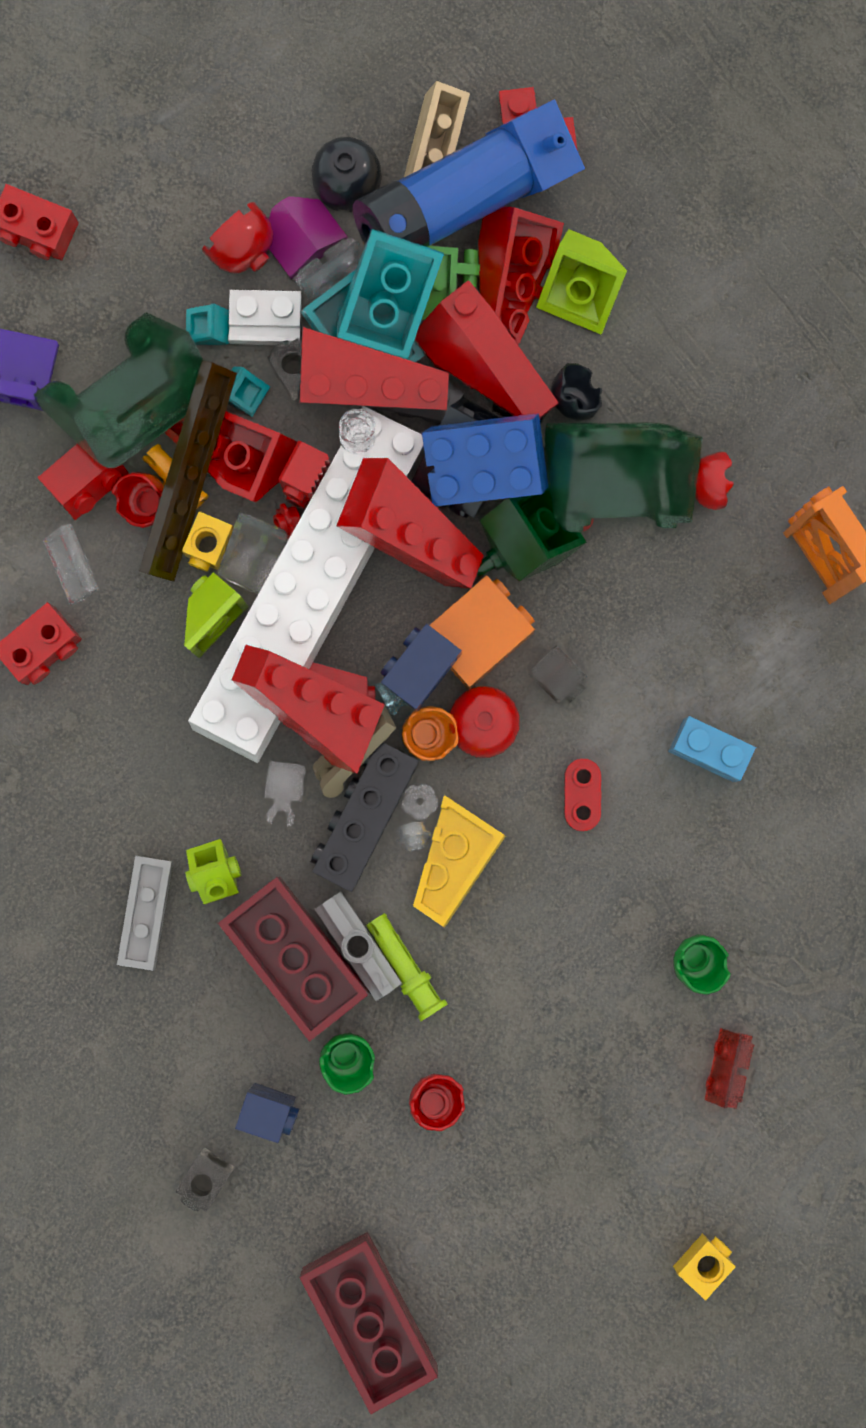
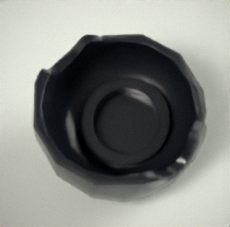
M567 363L554 378L550 389L559 402L556 408L565 417L576 421L593 418L602 407L600 396L602 388H594L592 386V371L578 363Z

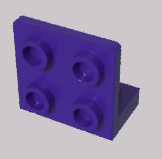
M0 329V402L44 411L59 349V344L56 340Z

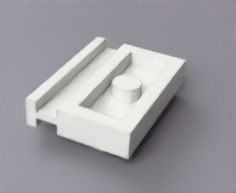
M230 290L229 343L239 345L301 346V291Z

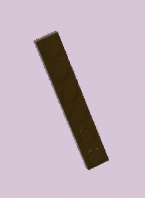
M204 360L201 362L139 572L173 582L176 578L183 554L182 549L189 535L237 375L236 372L213 362Z

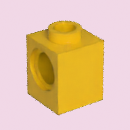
M198 512L182 549L184 555L190 558L188 564L205 572H208L210 567L220 571L236 530L231 524ZM209 536L216 538L217 545L213 551L209 553L199 551V544L203 538Z
M702 1233L673 1267L677 1274L706 1301L736 1266L729 1258L732 1251L715 1236L710 1241ZM705 1256L715 1257V1265L710 1271L702 1272L698 1270V1262L701 1258Z

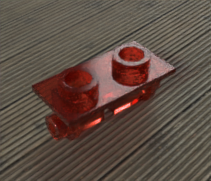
M720 1028L719 1037L714 1045L711 1073L706 1081V1101L723 1108L729 1107L737 1109L738 1102L742 1103L747 1076L736 1074L737 1067L749 1069L755 1044L751 1043L753 1036Z

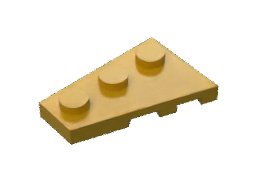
M444 795L441 804L442 809L437 827L434 829L433 841L427 862L424 865L413 907L441 926L446 927L506 836Z

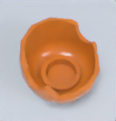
M421 707L417 712L413 711L402 726V741L410 754L422 761L443 759L458 744L459 738L456 721L453 715L441 707ZM449 723H451L455 727L454 734H452V732L450 733L449 731Z

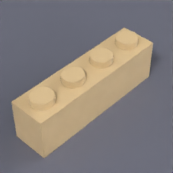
M438 81L427 91L424 96L404 177L455 152L470 93Z

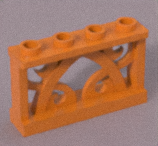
M828 486L810 498L809 502L804 504L793 517L787 520L791 526L783 532L786 538L793 536L827 587V590L822 592L829 604H832L866 582V531L842 497L847 493L844 486L834 492ZM830 537L840 545L841 554L834 550Z

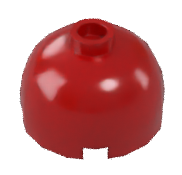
M255 202L247 204L251 209L250 212L243 215L238 210L212 234L209 239L214 245L211 248L203 246L202 252L220 270L228 273H242L251 268L256 272L270 259L266 253L272 245L273 230L265 213Z
M477 686L464 691L454 701L449 712L456 721L459 738L457 746L464 753L475 758H491L504 753L514 743L520 730V715L515 702L505 692L492 686ZM449 723V731L450 733L452 732V734H454L455 727L454 725Z

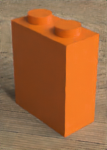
M487 575L429 625L462 650V655L450 670L468 690L508 657L535 631L531 625L535 620L529 612L521 605L516 608L508 600L507 597L511 594L504 584L497 578L492 582Z

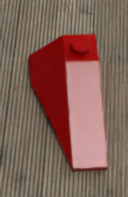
M503 207L482 218L478 240L480 294L519 346L529 323L528 311L533 300L540 298L543 290L540 284L547 269L551 268L560 245L564 223L516 207Z
M469 280L443 299L419 326L414 341L436 367L443 371L446 370L463 381L464 385L488 397L494 404L511 415L520 416L539 413V418H542L558 405L559 402L496 313Z
M163 387L151 420L177 444L191 397ZM226 411L208 473L223 489L257 502L279 483L278 478L297 441Z

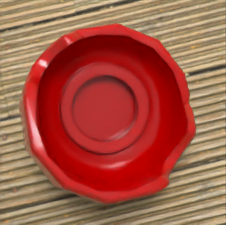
M726 452L706 455L698 459L691 469V490L698 503L705 508L720 510L727 506L728 499L726 494L733 487L734 483L725 478V471L732 465V460Z
M133 472L121 476L111 491L117 501L116 512L132 526L140 528L152 526L164 489L163 483L156 476L143 472Z
M433 1073L421 1078L413 1086L409 1098L410 1112L414 1121L424 1129L431 1131H443L454 1126L465 1110L464 1089L462 1085L448 1075Z

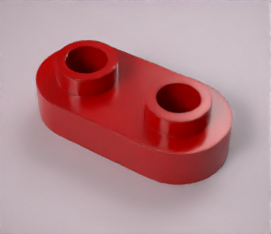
M589 759L573 761L568 765L564 773V818L566 823L576 831L593 829L601 818V771L597 764ZM579 770H586L589 773L590 779L587 783L583 784L577 780ZM580 806H585L589 809L590 815L586 820H581L577 817L576 811Z

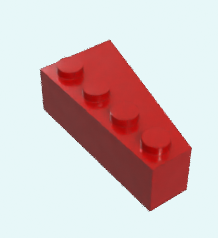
M303 327L300 402L447 410L448 372Z
M389 458L362 459L336 526L444 586L471 589L484 555Z
M245 645L231 680L260 705L279 718L278 720L286 727L291 728L300 735L303 741L311 748L316 749L325 756L324 758L329 763L357 774L385 704L271 651Z

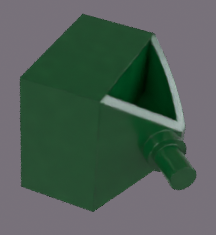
M549 482L548 488L543 494L506 498L480 520L491 549L486 552V557L482 559L477 576L481 577L492 569L498 571L504 568L520 582L560 564L587 543Z

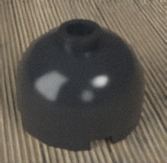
M350 136L335 138L325 143L316 153L311 170L313 188L318 198L330 209L336 211L341 209L353 212L354 202L379 189L382 181L380 161L373 149L364 141Z

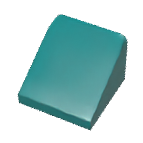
M216 304L186 309V344H229L228 309Z
M234 366L231 371L236 372L237 375L228 404L253 417L270 386L245 368Z

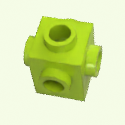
M221 839L186 850L189 871L185 872L191 892L198 891L203 904L239 893L236 878L242 876L236 856H228Z

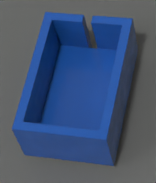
M539 413L431 426L422 432L426 465L434 466V469L428 473L432 503L435 506L540 495L548 488Z

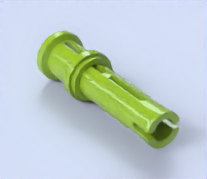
M384 913L366 925L367 929L375 938L403 984L400 986L402 988L401 992L403 995L409 996L420 1013L418 1016L420 1022L448 1005L445 999H440L429 982L431 979L429 973L421 972L403 941L391 925L387 915Z

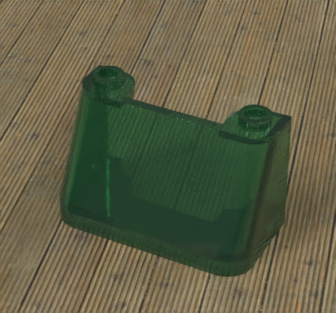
M147 312L133 321L125 332L124 341L131 356L87 389L76 395L70 385L62 381H53L33 394L42 410L97 463L107 468H116L122 465L186 416L203 360L188 331Z
M656 422L546 424L544 441L555 522L561 525L562 530L570 532L583 531V526L591 525L592 518L648 517L656 521V526L662 528H677V523H692L703 437L670 424Z

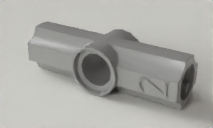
M342 891L315 908V911L341 948L343 956L351 963L375 1001L402 984L375 943L373 936L367 931ZM362 936L367 940L369 949L365 955L355 956L350 952L348 943L352 937Z

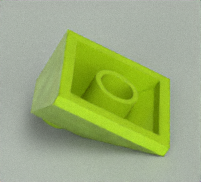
M568 229L557 249L536 308L602 335L627 270L601 242Z
M214 572L209 577L204 575L199 578L190 590L193 594L188 598L184 646L198 658L249 607L243 598Z

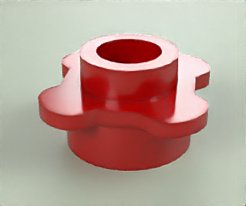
M282 503L280 504V509H276L273 523L279 536L283 535L287 543L301 517L295 506L287 508L286 504Z

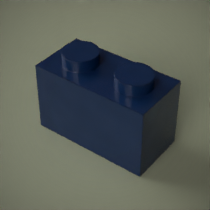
M427 623L422 630L417 627L412 630L403 643L407 647L405 652L399 659L393 656L380 672L384 676V679L381 681L382 686L416 712L462 655L461 649Z
M254 1083L246 1094L235 1129L279 1143L283 1134L290 1135L299 1113V1108L293 1107L296 1097Z

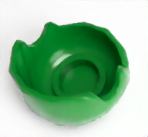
M701 934L689 937L681 942L674 954L673 967L675 975L686 988L695 993L709 995L720 991L731 976L727 968L729 954L714 937Z
M353 1033L335 1035L321 1050L319 1059L320 1071L324 1080L333 1091L344 1095L359 1093L374 1078L375 1055L369 1043L362 1036Z

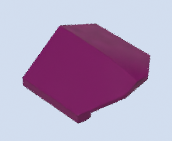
M289 196L271 209L268 220L273 230V241L269 251L290 279H293L348 239L345 232L320 199Z

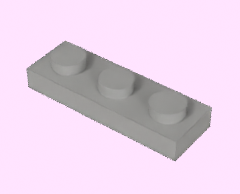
M135 856L117 965L151 971L155 970L173 861Z

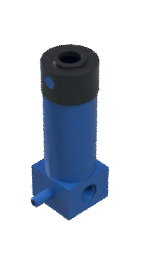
M555 99L485 133L486 136L399 181H392L357 199L353 204V215L364 244L366 245L371 229L429 247L518 199L544 191L584 170L583 162Z

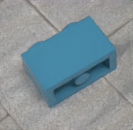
M688 716L683 719L668 752L729 781L737 782L741 781L756 747Z

